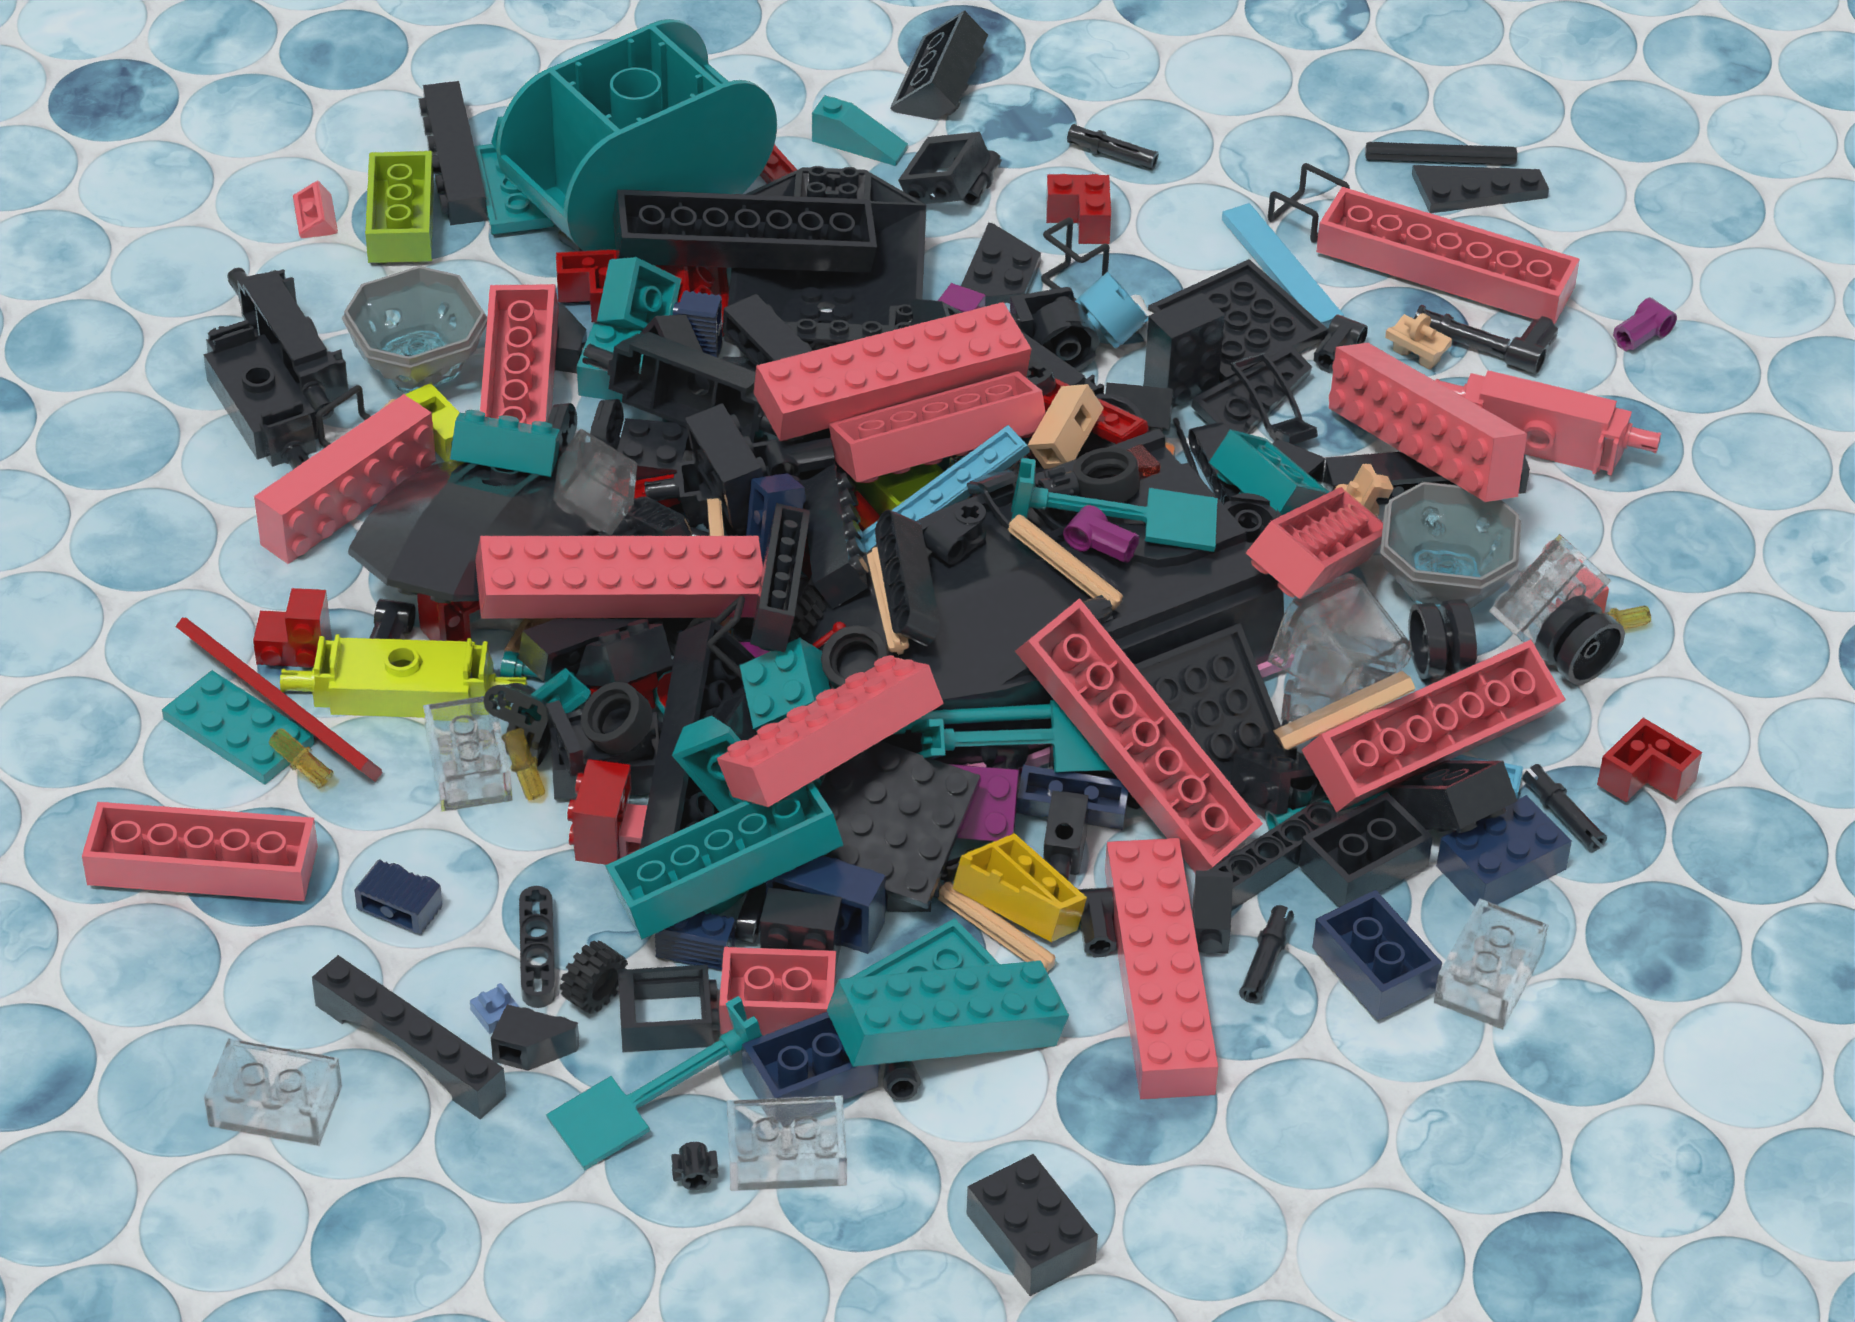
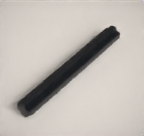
M1367 142L1365 146V158L1367 160L1515 165L1518 155L1517 148L1511 146Z

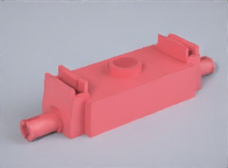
M1489 370L1486 376L1470 373L1469 379L1464 386L1440 381L1439 379L1435 380L1526 432L1525 455L1593 471L1592 474L1600 472L1601 469L1608 471L1607 474L1612 476L1615 466L1623 455L1624 449H1627L1628 446L1651 451L1655 454L1658 451L1662 433L1632 427L1633 423H1630L1632 411L1616 408L1617 401Z

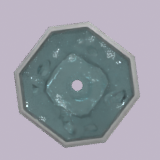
M422 266L361 284L342 316L343 323L362 358L375 370L378 369L384 378L391 379L398 390L406 393L429 383L436 386L452 380L461 371L464 362L476 351L481 335L487 325L485 312L460 275Z
M1422 482L1390 499L1389 503L1385 505L1380 550L1384 568L1402 585V589L1409 594L1410 599L1415 604L1434 603L1439 609L1443 601L1464 599L1469 609H1472L1503 587L1516 573L1519 563L1521 520L1519 519V514L1502 500L1484 502L1456 485Z

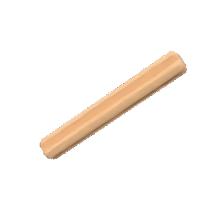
M1017 515L1012 519L1008 528L1011 534L1092 598L1103 595L1104 598L1110 600L1112 611L1121 604L1123 595L1028 519L1022 515Z
M874 547L872 552L867 554V561L888 650L901 655L909 647L908 638L900 636L892 630L878 549Z
M946 882L939 888L938 899L1025 962L1042 961L1047 972L1054 967L1055 955L987 907L952 889V882Z

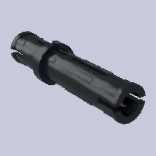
M1072 124L1067 134V143L1091 149V153L1096 155L1103 153L1148 168L1151 171L1155 168L1158 161V151L1107 136L1106 132L1102 130L1095 132L1077 126V124Z
M1539 764L1530 767L1537 775V780L1526 770L1522 779L1541 797L1540 803L1546 809H1552L1590 852L1600 849L1591 837L1594 836L1604 845L1607 841V835L1566 795L1567 789L1561 783H1555Z
M1274 906L1266 927L1263 931L1259 932L1257 937L1259 945L1243 985L1239 990L1241 998H1244L1246 992L1249 991L1245 999L1246 1002L1259 1003L1262 1000L1279 952L1286 947V934L1294 919L1292 910L1284 918L1288 910L1286 906Z

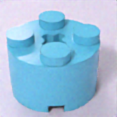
M1108 272L1101 276L1075 301L1087 310V315L1094 327L1104 334L1105 338L1115 349L1126 342L1148 321V315Z

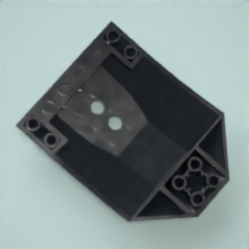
M823 166L802 167L744 194L870 199L877 249L871 273L731 268L728 306L757 294L766 304L773 308L775 314L784 323H788L791 326L793 332L803 342L810 345L812 351L915 325L910 302L913 299L923 298L926 205L871 172L854 167H844L842 169L825 168ZM823 307H829L833 309L832 312L819 311V309ZM724 334V341H726V342H728V343H730V344L736 346V345Z
M450 460L430 465L408 477L392 489L364 520L349 546L348 554L384 584L398 588V592L402 594L418 595L420 593L431 596V600L438 603L479 601L475 559L480 536H590L595 530L609 522L610 519L615 518L617 512L613 506L559 463H556L550 477Z

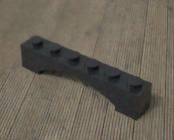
M337 955L312 976L315 1006L341 1024L347 1020L361 1024L397 1044L421 1063L452 1095V1101L481 1120L506 1097L504 1068L341 956Z

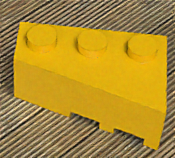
M1015 833L961 855L952 889L1049 942H1053L1078 930L1087 900L1084 894Z

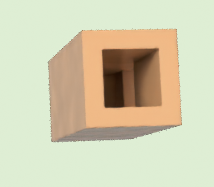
M1088 384L1061 386L1029 441L1028 447L1044 469L1053 468L1075 460L1104 407Z

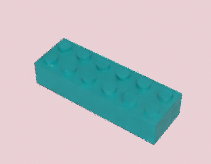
M810 782L770 807L748 801L738 803L605 865L620 903L642 940L721 902H725L740 893L759 886L787 871H791L817 857L825 855L844 844L833 812L814 783Z
M1042 961L838 979L827 1008L828 1015L853 1067L1056 1046L1069 1017Z

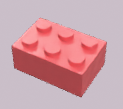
M724 947L719 1001L720 1034H725L733 1029L725 1003L737 996L743 1002L747 1020L753 1016L758 1020L762 1035L827 1012L836 986V951Z

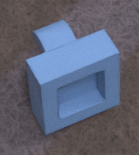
M502 983L497 984L496 988L486 993L484 991L481 992L479 996L470 1000V1010L489 1034L494 1032L507 1004L519 1006Z

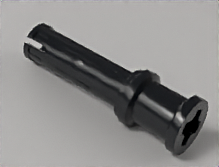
M1424 305L1419 306L1414 319L1424 313L1431 318L1429 327L1450 337L1452 341L1493 354L1502 359L1505 358L1510 339L1454 321V317H1451L1452 315L1446 313L1443 316L1426 310Z

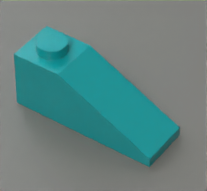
M824 95L812 112V142L893 166L897 165L908 149L907 142L853 103Z

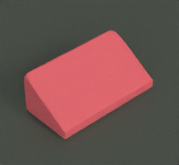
M318 180L293 195L298 231L301 238L338 233L332 195Z

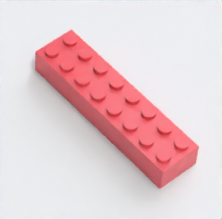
M1341 187L1319 223L1316 252L1332 258L1341 259L1532 319H1539L1541 316L1552 319L1554 325L1575 288L1580 261L1579 258L1345 187Z
M1004 302L757 365L754 395L779 441L828 429L830 423L1018 371L1023 376H1027L1031 347Z
M1370 343L1336 347L1332 366L1333 376L1329 393V409L1484 502L1518 497L1527 438L1526 432Z
M1339 487L1272 520L1247 550L1246 554L1252 558L1251 564L1258 571L1265 575L1269 573L1279 581L1278 587L1285 594L1292 598L1296 596L1301 599L1368 561L1381 545L1383 522L1342 487Z
M480 536L475 559L481 619L717 618L739 596L745 598L741 617H755L763 569L759 536ZM735 610L728 617H734Z
M1080 598L1015 650L1016 654L1167 839L1179 838L1182 858L1195 874L1196 870L1207 871L1213 868L1263 824Z
M1530 639L1324 732L1305 746L1302 752L1335 811L1338 812L1445 760L1455 758L1541 718L1566 699Z
M1179 838L1107 842L1105 876L1107 887H1111L1113 893V926L1140 1100L1215 1095L1218 1062Z

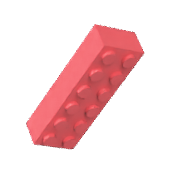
M555 284L490 285L480 411L485 413V417L499 419V416L502 415L518 418L520 423L531 425L534 421H548L553 401L559 315Z
M1017 371L830 423L829 430L835 462L856 482L870 483L876 481L881 475L906 473L911 467L920 464L934 465L940 463L943 460L942 458L952 455L966 456L1007 425L1020 438H1030L1035 433L1046 412L1042 390Z
M403 394L255 495L260 545L289 564L299 556L307 553L309 549L325 538L330 537L342 526L356 519L365 510L379 503L402 481L436 462L432 413Z
M892 655L885 656L875 661L874 667L868 671L855 673L847 677L845 684L837 689L821 692L816 696V701L811 704L790 710L786 714L787 718L782 721L758 729L757 735L751 739L733 743L727 748L728 752L718 757L717 760L732 797L770 807L944 703L929 665L914 662L913 660L895 658Z
M97 802L82 853V861L87 885L305 901L318 844L313 817Z

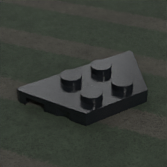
M988 222L961 286L985 294V306L1001 302L1010 304V296L1028 294L1041 263V252L997 225Z

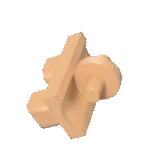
M1424 313L1420 314L1416 319L1404 314L1395 326L1389 327L1386 330L1385 338L1393 342V351L1400 355H1409L1411 352L1419 355L1420 365L1427 369H1432L1440 362L1442 354L1452 344L1450 337L1429 327L1431 318Z
M1362 464L1353 481H1350L1348 485L1339 484L1335 488L1342 487L1376 517L1379 515V506L1376 499L1389 498L1393 491V486L1388 476L1376 475L1371 464Z

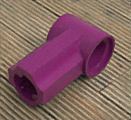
M1648 297L1641 302L1633 316L1614 328L1613 337L1616 339L1618 347L1626 352L1630 349L1634 350L1655 335L1659 338L1667 336L1676 324L1677 315L1655 299Z
M1091 505L1084 506L1063 532L1066 542L1075 550L1087 551L1092 547L1127 563L1134 556L1139 544V535L1108 522L1106 515L1099 508Z

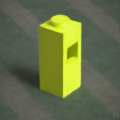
M429 383L405 395L432 413L435 452L446 462L450 461L455 420L460 412L432 383Z

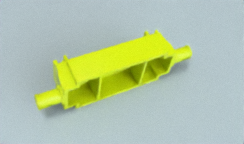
M336 634L334 641L325 640L324 636H319L313 670L282 669L280 675V690L282 692H312L314 707L330 708L331 715L471 719L472 712L488 713L484 707L483 700L485 693L492 686L521 683L528 686L527 677H496L494 664L489 653L488 641H484L483 645H475V642H472L470 638H467L466 642L340 638L339 634Z

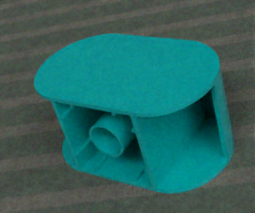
M664 19L653 22L550 67L526 82L509 103L501 120L496 145L497 159L504 176L583 251L616 250L613 211L617 190L743 194L758 178L772 153L777 134V115L771 98L761 87L746 80L728 81L708 63L706 46L696 30L683 21Z

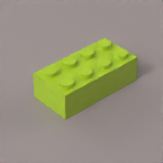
M432 151L369 152L365 227L368 263L432 261L434 204Z

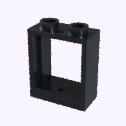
M980 132L927 137L898 181L903 192L924 204L962 201L991 156ZM949 168L944 172H936L937 169Z
M708 964L618 970L622 1052L709 1047L713 1044L712 1031H720L718 1008L711 1009V1002H717L716 979L709 980ZM700 996L701 1019L636 1023L635 1000Z

